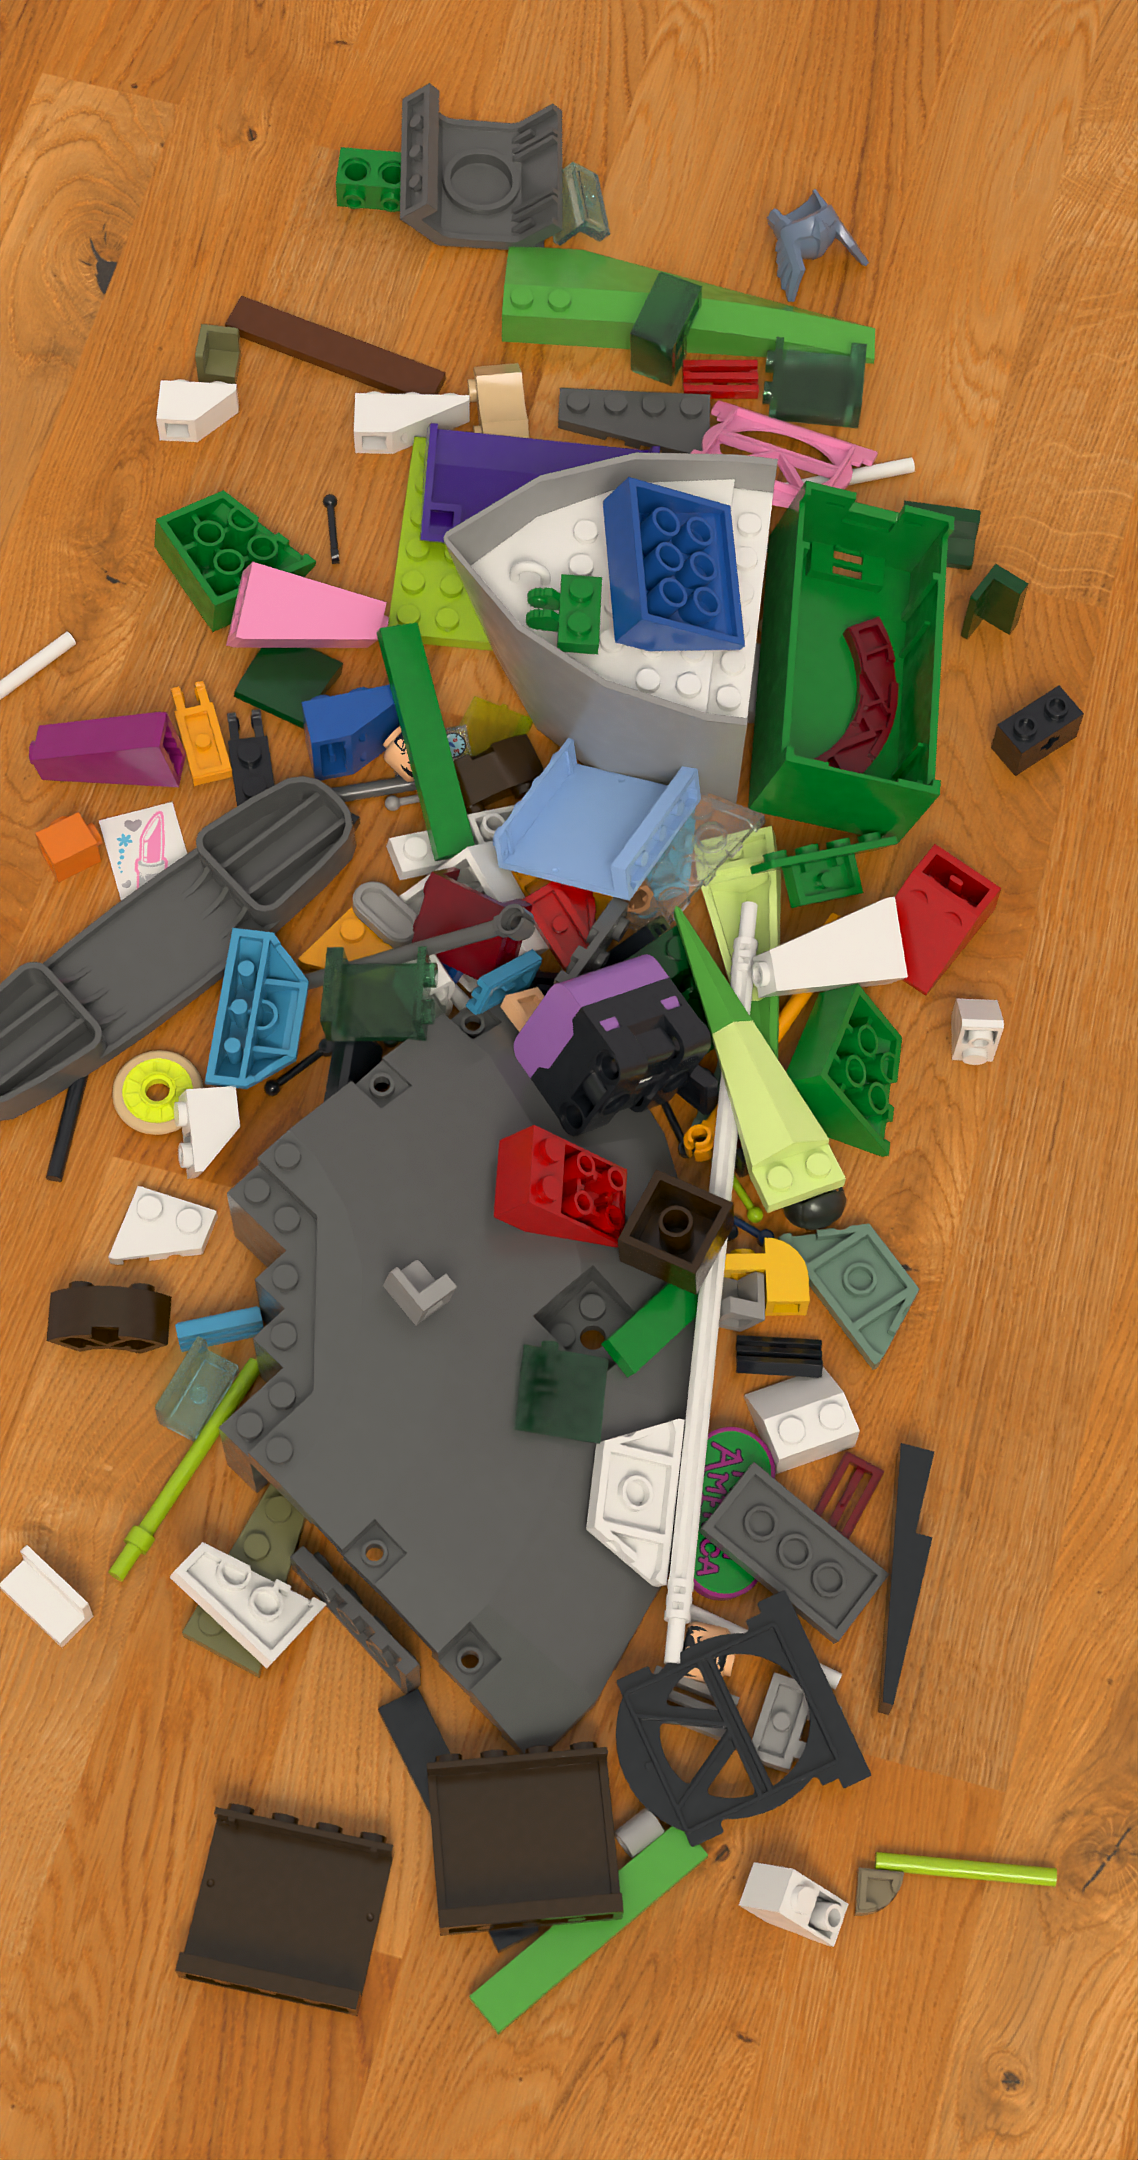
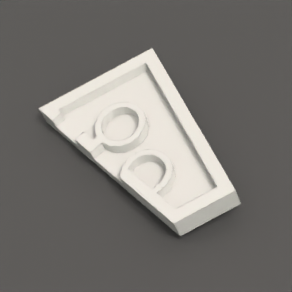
M204 1542L170 1576L183 1591L265 1668H268L327 1605L314 1597L310 1600L291 1591L290 1585L278 1579L273 1582L251 1571L250 1565Z

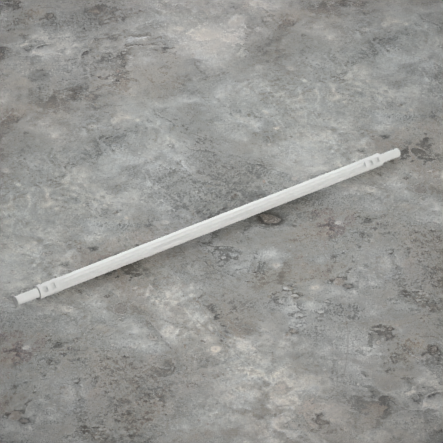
M747 901L741 905L739 934L733 943L734 952L732 953L730 986L750 1015L753 990L751 975L752 957L756 956V951L758 950V941L755 939L758 905ZM721 1072L709 1192L731 1202L738 1130ZM728 1237L698 1293L671 1565L667 1583L668 1594L666 1595V1610L664 1613V1620L668 1622L664 1656L665 1665L667 1663L680 1664V1653L683 1651L685 1626L691 1621L690 1609L693 1601V1579Z

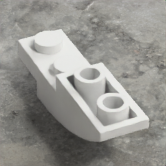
M515 805L467 814L475 845L492 842L496 829L504 824ZM427 830L389 838L386 846L399 880L431 874L432 871H435L450 860H434Z

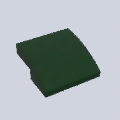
M261 648L236 687L234 697L298 727L304 728L302 702L309 701L319 695H324L341 676L343 663L312 648Z

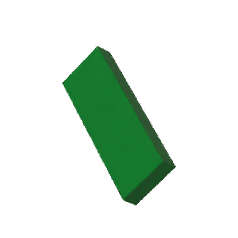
M666 1283L601 1343L627 1378L643 1367L696 1317L698 1294L695 1295L675 1285Z

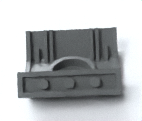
M430 83L403 98L400 219L440 246L508 250L509 247H544L545 239L563 230L562 110L552 103L520 122L500 123L453 119L444 116L439 112V90Z

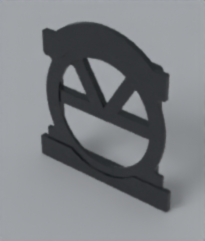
M785 1590L757 1603L761 1613L746 1620L748 1626L746 1633H733L708 1638L680 1653V1664L667 1663L658 1674H653L650 1668L646 1666L616 1681L623 1696L616 1722V1747L624 1777L633 1793L650 1812L663 1822L684 1831L691 1847L722 1834L724 1830L721 1822L725 1819L752 1817L784 1804L800 1792L814 1777L819 1779L821 1785H826L839 1779L841 1786L847 1788L871 1776L866 1761ZM745 1654L767 1659L786 1670L795 1679L804 1693L810 1716L808 1740L796 1765L775 1785H772L714 1658L725 1655ZM697 1668L700 1670L718 1710L670 1706L667 1704V1698L675 1685L689 1671ZM662 1724L727 1729L692 1781L685 1783L670 1767L664 1755L660 1740V1726ZM736 1749L753 1785L754 1794L738 1798H723L710 1795L708 1788Z

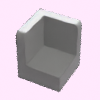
M415 1260L402 1270L398 1267L394 1268L389 1272L383 1284V1287L415 1326L448 1303L457 1288L447 1274L435 1280L419 1260Z
M755 1271L739 1280L724 1277L719 1327L742 1332L764 1321V1274Z

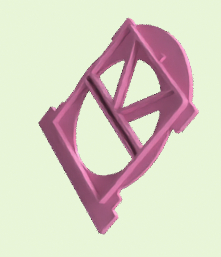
M720 400L713 406L711 414L717 416V421L722 423L711 427L705 433L702 440V451L693 449L690 453L722 454L719 444H725L753 453L748 456L778 459L777 464L789 484L775 480L772 505L786 508L790 506L804 484L795 468L826 477L830 480L822 483L823 485L844 490L852 479L853 470L851 465L860 467L861 464L872 466L878 454L876 451ZM765 431L793 437L821 451L829 458L832 464L738 434V432Z

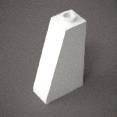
M888 897L752 957L751 975L753 983L757 987L759 998L828 991L857 983L860 987L886 985L908 977L895 897Z

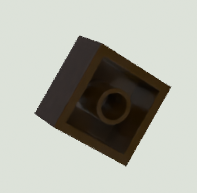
M656 1169L618 1238L620 1262L697 1295L734 1226V1203Z

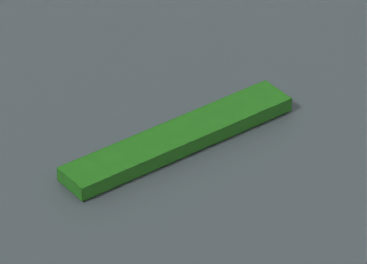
M671 1826L618 1871L624 1909L622 1919L552 1926L472 1993L469 1999L499 2035L708 1858V1854L700 1844L691 1847L684 1831Z

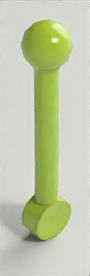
M734 1175L733 1188L748 1210V1220L753 1223L760 1222L763 1218V1211L759 1207L754 1206Z

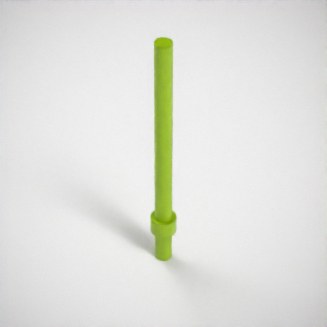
M249 1358L139 1526L133 1525L125 1537L124 1542L126 1545L108 1571L115 1579L123 1582L140 1554L146 1555L154 1543V1533L220 1435L218 1427L233 1415L260 1374L256 1359Z

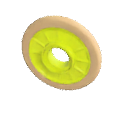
M149 1051L132 1058L121 1068L113 1085V1104L120 1118L131 1128L145 1134H167L182 1128L177 1127L175 1124L174 1103L179 1102V1096L186 1089L203 1088V1082L198 1070L185 1057L170 1051ZM154 1084H164L170 1091L164 1100L153 1101L146 1096L149 1087Z

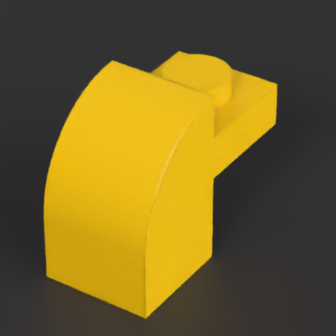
M765 1237L761 1253H755L751 1249H735L730 1254H726L725 1278L739 1280L755 1271L764 1274L765 1316L807 1314L810 1302L808 1270L802 1256L791 1245L778 1239Z

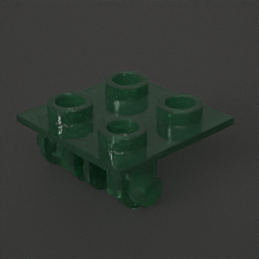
M542 1341L541 1347L524 1344L514 1430L600 1444L608 1359L558 1350L559 1343L555 1341Z

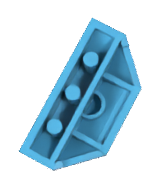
M232 928L205 1078L206 1085L249 1089L297 1061L310 984L273 932Z

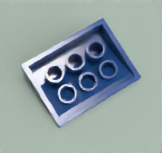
M628 477L603 500L615 643L646 651L741 650L745 647L731 506Z

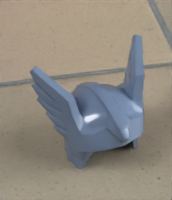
M816 189L812 190V195L804 204L784 216L779 210L773 209L767 217L768 224L773 229V233L778 240L775 247L777 252L776 263L778 264L777 277L781 280V289L785 290L788 302L795 301L800 282L806 270L803 260H815L823 256L835 238L849 250L859 263L865 267L869 264L866 256L848 232L832 205H828Z

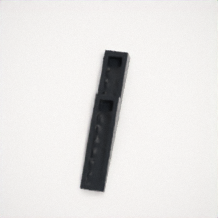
M904 1443L900 1444L895 1465L888 1564L889 1576L887 1578L878 1712L889 1715L894 1705L933 1538L916 1533L935 1452Z

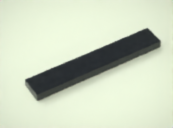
M416 1689L378 1708V1712L430 1815L427 1763L435 1762L436 1756L451 1753L419 1690ZM538 1927L490 1931L488 1934L499 1954L539 1933Z

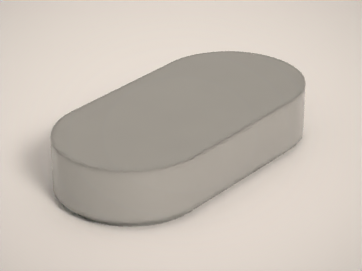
M374 881L361 884L353 894V911L355 915L391 947L397 948L411 944L414 935L413 924L418 914L386 885Z

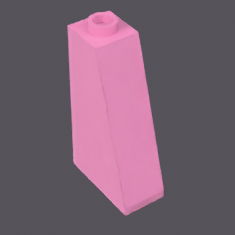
M252 562L242 572L226 645L233 648H368L378 640L377 631L379 628L388 626V616L384 615L387 602Z

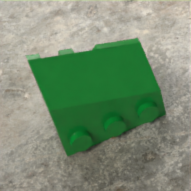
M224 490L159 517L155 522L154 547L212 632L231 624L242 572L252 562L301 577H305L316 566V560L306 553L301 555L289 546L287 538L279 532L276 535L258 522L259 517Z
M858 983L820 992L786 1073L828 1138L881 1157L889 1156L890 1142L884 1138L886 1123L893 1122L894 1107L889 1104L891 1084L898 1081L902 1036Z

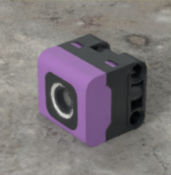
M648 954L554 984L514 1041V1053L517 1060L555 1113L563 1129L572 1136H579L607 1125L616 1113L624 1109L630 1108L634 1112H643L669 1102L681 1086L690 1078L694 1069L711 1047V1036L707 1026L698 1018L658 961Z

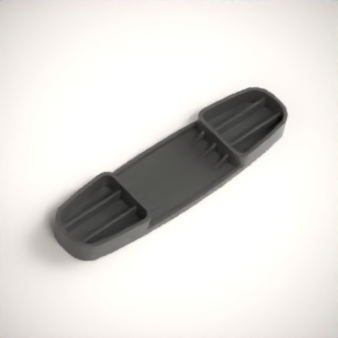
M300 776L281 781L205 826L197 835V848L161 871L67 942L43 964L38 962L25 963L0 984V1121L15 1119L64 1091L76 1080L86 1077L151 1033L223 978L232 928L273 932L275 934L314 899L352 860L356 849L352 816L344 801L319 779Z

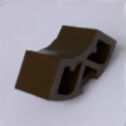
M527 734L513 736L492 743L488 749L477 756L470 757L467 754L453 761L467 814L487 811L485 806L510 796H514L515 799L523 798L531 788L534 779L544 771Z
M85 1281L69 1283V1288L51 1292L46 1341L79 1352L92 1349H116L141 1354L168 1345L172 1296L155 1292L154 1286L145 1283H134L129 1287L94 1286V1284Z

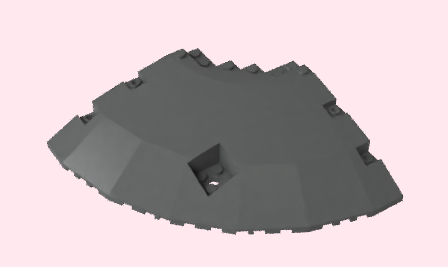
M501 1002L477 1015L473 1014L467 1007L462 1009L451 1020L444 1013L439 1015L382 1058L383 1060L357 1084L350 1081L284 1133L257 1158L258 1165L227 1192L235 1237L267 1267L255 1279L262 1321L266 1326L253 1337L260 1377L266 1384L218 1428L227 1465L256 1493L270 1482L311 1524L313 1523L337 1548L343 1559L394 1609L431 1649L432 1657L438 1662L439 1667L470 1697V1702L502 1732V1737L519 1754H525V1749L533 1746L545 1745L553 1748L596 1705L602 1690L613 1671L616 1670L625 1649L633 1635L636 1634L647 1610L662 1587L652 1586L586 1530L595 1448L598 1442L672 1420L686 1419L696 1317L643 1367L627 1378L603 1346L595 1350L587 1349L582 1345L580 1338L585 1332L594 1330L600 1332L604 1339H606L668 1282L620 1262L619 1249L616 1247L529 1233L494 1218L499 1140L532 1125L549 1131L627 1169L624 1227L656 1169L678 1178L665 1134L649 1109L643 1112H634L627 1108L616 1113L611 1121L603 1127L579 1136L568 1134L517 1060L514 1053V1041L519 1031L500 1007ZM469 1022H477L480 1028L471 1031L465 1026ZM380 1082L387 1083L390 1086L385 1092H379L374 1087ZM415 1260H419L435 1280L447 1274L457 1286L450 1301L417 1326H415L383 1287L390 1271L396 1267L402 1270ZM677 1487V1496H676L675 1515H674V1524H673V1533H672V1542H671V1551H670V1560H669L668 1575H669V1573H670V1565H671V1555H672V1545H673V1536H674V1526H675L676 1506H677V1497H678V1487ZM372 1548H378L382 1550L383 1556L378 1561H371L366 1556L367 1552ZM474 1655L478 1658L479 1662L474 1668H466L461 1662L464 1656Z

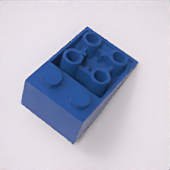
M390 684L375 688L359 687L349 693L334 696L319 695L309 701L302 702L307 750L314 778L320 781L355 774L386 751L383 743L400 726Z

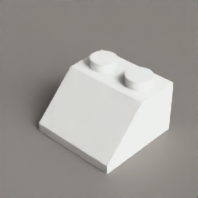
M824 1367L822 1369V1377L797 1376L744 1395L759 1436L772 1454L775 1464V1475L855 1447L860 1432L843 1390Z

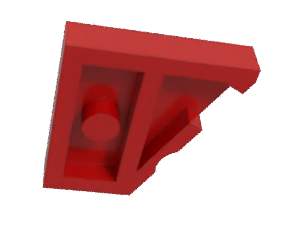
M552 881L522 900L533 905L531 913L534 916V925L563 971H566L571 961V956L580 945L587 949L589 946L586 943V939L596 922L595 897H593V891Z

